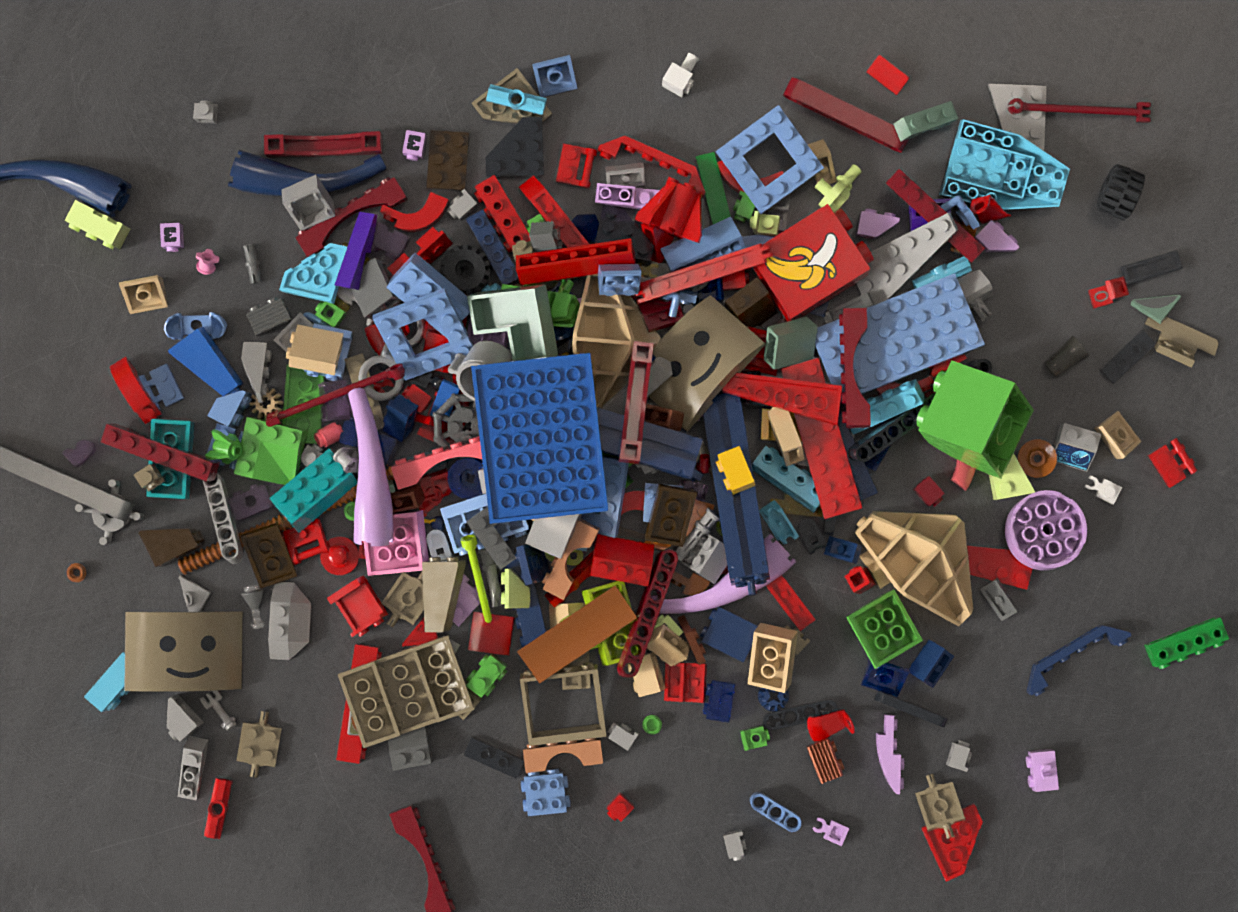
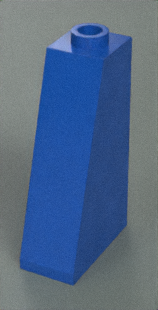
M204 327L197 328L168 350L173 357L222 396L240 391L239 387L244 384Z

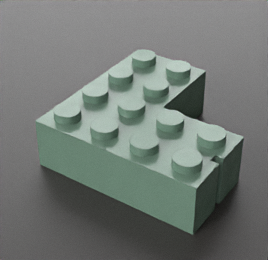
M546 284L483 291L467 296L474 335L507 331L513 361L558 356Z

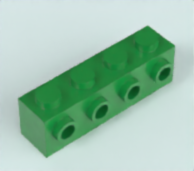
M1213 617L1144 644L1152 666L1163 669L1170 666V662L1174 660L1181 662L1188 659V655L1192 653L1196 655L1202 654L1210 646L1214 648L1220 647L1225 644L1224 641L1228 640L1229 637L1221 617Z

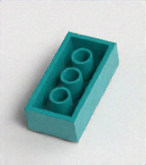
M151 419L150 439L193 453L195 422ZM149 460V464L156 466L165 482L151 491H147L146 497L190 499V475Z
M330 449L326 450L269 498L298 533L351 490L358 482L352 473H346L343 470V466L339 462L334 461V453Z

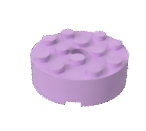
M1044 490L1032 493L1016 503L1006 519L1005 538L1011 553L1018 561L1032 569L1053 570L1064 566L1079 555L1086 542L1087 523L1082 510L1075 501L1062 495L1060 492ZM1043 526L1048 527L1050 531L1049 535L1045 534L1044 531H1042Z

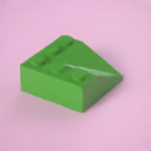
M247 417L241 440L242 453L237 459L234 474L286 485L298 475L308 430L280 423L268 427L264 419Z

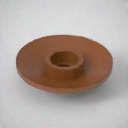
M1034 439L1026 442L1021 447L1018 453V462L1026 475L1041 478L1049 475L1054 470L1057 463V454L1054 447L1047 441ZM1035 455L1041 456L1040 462L1034 461Z

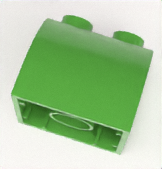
M951 361L947 371L941 370L935 378L933 390L936 394L931 405H924L918 414V431L929 444L975 469L1002 479L1034 409L1015 382Z

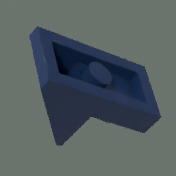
M829 536L824 554L857 564L862 545Z

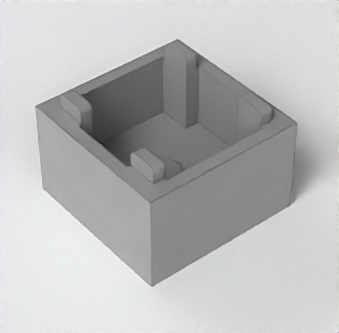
M317 175L282 189L283 205L301 231L336 216L334 201Z

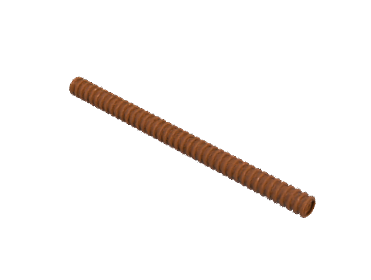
M389 466V469L385 468L388 481H395L391 470L392 466ZM357 484L327 510L331 511V508L336 509L338 505L341 507L343 503L348 504V501H354L357 493ZM278 515V518L273 517L271 521L268 519L266 523L257 524L255 528L250 527V530L246 529L244 533L274 523H278L281 533L282 530L286 531L288 527L293 528V526L283 515ZM240 538V542H241V546H242V550H243V547H244V546H243V543H242L241 538ZM219 542L216 545L211 544V547L207 546L205 550L200 549V552L196 551L195 554L191 553L189 557L184 556L183 559H178V566L181 572L186 575L188 571L193 572V569L197 570L199 567H204V564L209 565L210 562H215V559L220 560L223 556ZM236 549L231 550L229 555H232V552L236 553Z

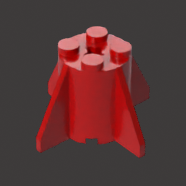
M668 177L665 186L638 211L635 220L655 226L680 240L684 238L700 243L702 238L701 198L703 191L696 189L691 184L685 182L682 184L678 180Z

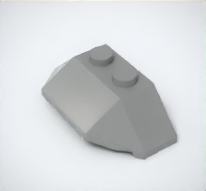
M279 582L274 584L270 604L268 637L270 659L290 660L309 643L312 603L295 583Z

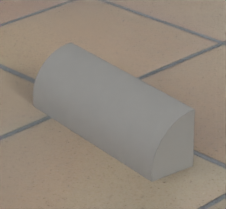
M657 357L651 363L647 397L673 375L671 362L665 358ZM628 384L606 402L602 409L625 415Z

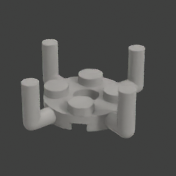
M113 479L109 480L108 485L112 487L111 493L126 500V498L119 494L120 482ZM77 504L75 506L77 512L92 513L94 524L105 531L104 537H101L99 540L101 545H109L112 540V533L124 528L130 519H144L143 513L131 511L128 521L125 522L115 517L110 518L107 514L85 504Z

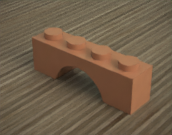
M583 519L578 521L563 558L554 557L550 565L554 568L550 574L546 573L542 581L545 584L543 590L562 600L565 599L574 581L567 569L568 557L576 549L590 548L600 528Z
M596 738L585 739V741H566V743L561 744L550 743L545 746H529L527 744V748L523 749L526 773L545 771L549 760L559 753H571L577 756L584 766L603 764L601 739Z

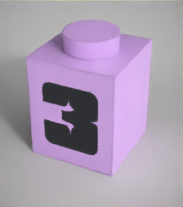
M406 130L402 152L404 156H407L406 159L418 161V158L423 159L427 140L426 133Z
M180 223L160 224L161 247L167 249V252H178L179 248H184L183 225Z

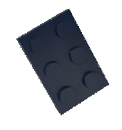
M530 545L516 547V559L521 566L520 576L525 585L541 582L546 573H551L544 551Z

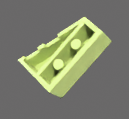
M77 200L73 203L65 219L66 222L70 223L68 227L77 232L80 229L87 232L85 236L95 241L97 238L103 240L102 245L112 250L114 247L121 248L130 231V228Z
M1014 453L1002 479L989 475L994 500L1035 493Z

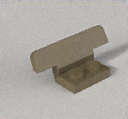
M1150 317L1147 318L1146 325L1161 331L1155 344L1156 352L1191 368L1195 362L1194 354L1197 348L1215 356L1218 347L1216 339L1168 317L1161 324Z

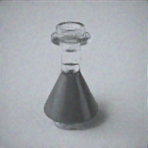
M258 584L245 586L244 592L241 593V596L252 611L253 623H250L252 629L263 628L265 621H261L259 611L264 590L260 589Z

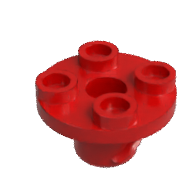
M346 537L329 539L327 542L330 546V552L320 553L323 567L334 575H345L353 571L359 561V550L356 544Z

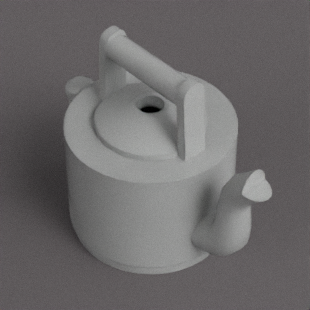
M493 341L478 342L472 346L466 356L461 353L456 354L455 359L448 368V372L456 374L459 389L465 396L475 401L471 366L513 361L511 350Z

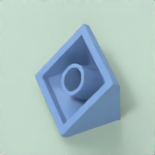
M570 55L532 64L540 97L578 89Z

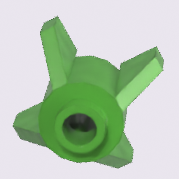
M213 429L211 431L215 439L212 446L213 450H210L205 455V458L209 460L221 459L222 463L226 464L238 459L242 453V445L237 436L234 434L226 436L219 430Z

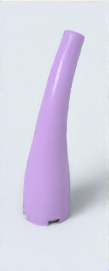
M355 388L348 393L356 425L359 452V471L354 508V542L362 545V541L371 543V546L389 545V542H393V506L378 431L365 389Z
M771 534L764 539L770 580H767V583L755 584L756 591L773 582L796 563L794 558L789 561L788 557L790 554L777 540L774 543L771 541L773 538ZM728 572L707 591L680 599H664L659 614L692 613L713 609L748 596L747 586L736 588L735 585L732 586ZM651 596V598L656 600L657 596ZM648 608L645 609V613H651Z

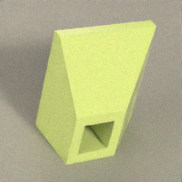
M506 568L505 572L501 573V584H505V592H501V604H505V608H530V587L525 585L511 568Z

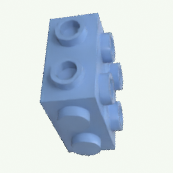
M549 769L547 773L531 772L524 776V780H521V790L526 793V800H523L524 812L527 811L528 816L567 812V807H570V797L565 794V788H568V777L564 776L563 771L559 772V769Z

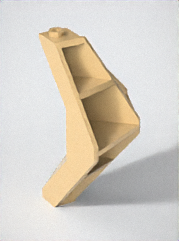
M598 274L587 275L573 331L572 346L573 354L591 352L596 405L602 408L606 402L628 384L633 342L654 343V349L662 338L657 331L648 333L638 306L631 296L599 295Z
M873 511L867 518L863 516L857 522L856 535L894 587L903 596L957 626H960L972 614L973 599L965 523L957 515Z

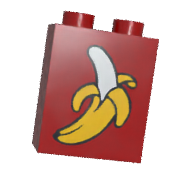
M826 204L762 245H771V249L764 251V253L773 252L774 256L768 258L767 263L753 267L787 322L802 318L867 277L870 272L868 264L874 261V257L862 240L857 244L853 243L847 234V231L853 228L852 223L841 208L833 212L829 204Z

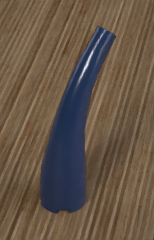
M239 150L238 154L241 157H235L230 172V176H233V182L229 181L228 187L250 193L282 196V189L317 175L327 192H332L363 182L387 168L380 154H377L365 160V164L347 171L315 174Z
M24 160L0 164V181L11 179L45 180L110 217L116 216L114 213L116 210L122 211L130 197L127 194V189L132 188L129 182L118 176L71 162Z

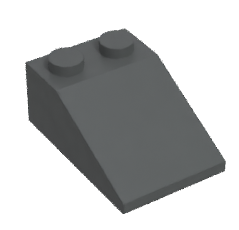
M427 726L388 740L393 771L431 764L433 762Z

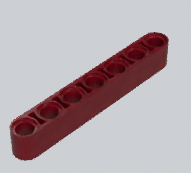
M791 77L783 93L785 98L896 152L902 153L909 140L900 142L894 125L797 78Z
M673 550L661 551L656 556L649 584L645 587L636 612L637 618L632 623L617 665V672L622 677H634L639 672L678 562V555ZM665 554L670 556L669 564L664 561ZM659 572L663 573L664 580L662 582H660L657 579V574ZM652 590L657 592L656 600L651 598ZM646 608L651 611L649 619L644 616ZM640 626L645 631L642 637L637 632ZM633 645L638 648V653L635 656L631 653ZM627 663L630 664L632 668L629 674H627L624 670V667Z

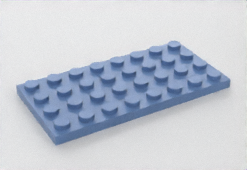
M955 273L867 308V331L860 339L853 357L854 378L861 394L985 345ZM838 319L817 328L815 347L830 384L842 386V392H845V384H841V372H845L844 365L840 364V353H844V345H840V334L843 333V326H839Z

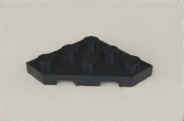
M542 116L522 117L485 157L486 177L493 175H544Z
M603 204L595 244L631 238L636 263L651 265L654 249L652 242L622 207Z

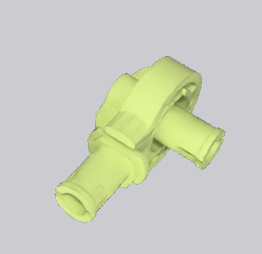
M853 164L844 175L836 177L838 182L834 187L830 186L822 178L814 187L825 196L818 205L822 208L829 204L833 212L837 211L849 198L852 182L862 173L861 169Z

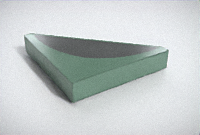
M1181 295L1134 299L1131 301V306L1161 324L1180 301Z

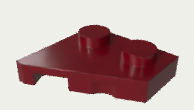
M654 299V301H648L637 306L646 329L650 333L674 326L684 316L680 305L676 317L669 316L672 301L664 302Z

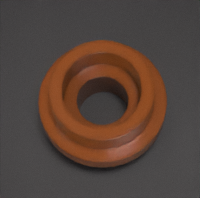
M80 563L71 564L67 569V577L72 582H81L86 577V568ZM76 569L80 570L79 576H75L74 571Z

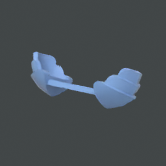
M209 312V315L184 316L181 313L170 316L164 325L167 337L182 340L184 335H189L195 331L191 327L193 320H199L207 333L211 334L212 339L222 337L227 327L225 319L212 312Z

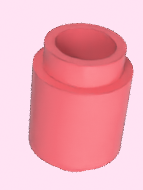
M333 422L318 429L317 433L314 434V439L320 448L328 447L343 439L344 430L340 424Z

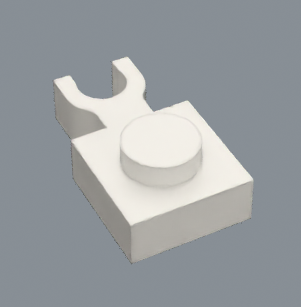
M1089 476V479L1094 481V485L1092 487L1085 485L1084 487L1089 490H1096L1095 497L1114 505L1122 487L1106 479L1099 483L1097 478Z

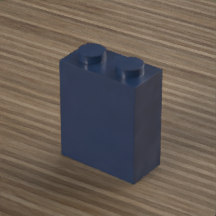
M718 607L717 610L713 608L708 618L711 622L708 627L704 626L700 634L703 637L701 641L744 663L752 647L754 631L758 626L721 607Z

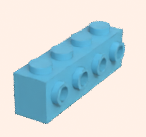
M916 379L904 382L897 388L886 390L881 395L866 400L870 404V427L923 404L925 395ZM850 428L853 435L867 429Z
M765 446L752 463V470L814 513L819 507L820 502L811 474L804 469L800 470L795 464L786 466L783 457L779 455L776 449Z

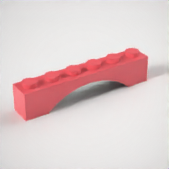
M480 437L470 438L469 442L462 444L461 441L450 445L451 448L443 449V447L433 449L432 453L428 455L422 452L414 455V459L411 460L406 458L396 460V464L391 467L397 489L416 485L431 467L446 459L454 457L482 459Z

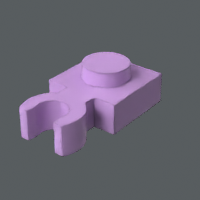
M817 817V820L822 822V827L816 828L813 826L812 829L817 833L825 832L824 839L842 846L849 827L833 820L828 825L823 818Z

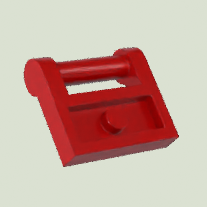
M563 144L556 182L590 188L591 182L589 180L597 150ZM581 154L587 155L582 180H577Z
M315 519L300 533L295 528L283 532L294 565L323 552L325 554L330 552V546L326 540L320 519ZM318 540L319 546L299 554L297 553V548Z

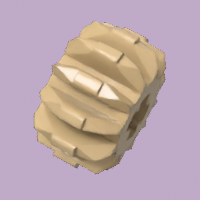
M267 387V395H263V402L266 401V398H268V401H271V405H267L266 409V406L258 403L255 395L251 396V398L256 399L255 402H250V406H256L252 413L259 411L258 418H262L264 415L265 419H267L268 413L275 410L282 411L281 408L277 407V405L283 404V401H277L281 394L274 395L276 391L274 388L269 392Z

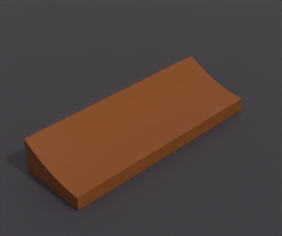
M615 585L519 649L517 653L540 684L635 620L637 616Z

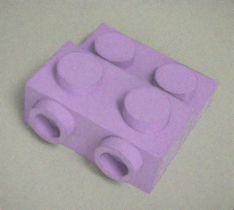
M463 574L453 622L458 627L480 604L476 585L472 587L468 583L470 579L465 574Z

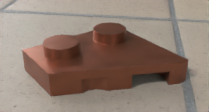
M685 615L678 617L677 619L698 664L705 663L703 655L706 654L702 643L698 644L696 641L699 639L696 629L690 628Z

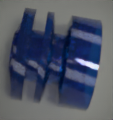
M464 458L456 461L451 466L447 481L455 495L465 499L484 495L482 494L478 470L483 468V462L479 459ZM469 474L475 475L474 483L468 482Z

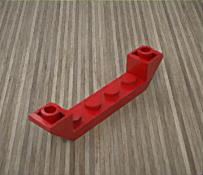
M627 136L619 137L598 147V152L601 153L600 156L607 160H611V158L616 159L621 146H624V150L629 153L642 154L641 157L647 161L652 162V160L660 162L659 165L663 168L670 169L671 167L676 169V173L681 176L687 177L689 175L691 178L688 184L703 191L702 198H704V187L696 167Z
M534 175L519 186V189L529 202L535 206L546 222L553 221L555 228H559L560 239L567 248L589 245L587 240Z

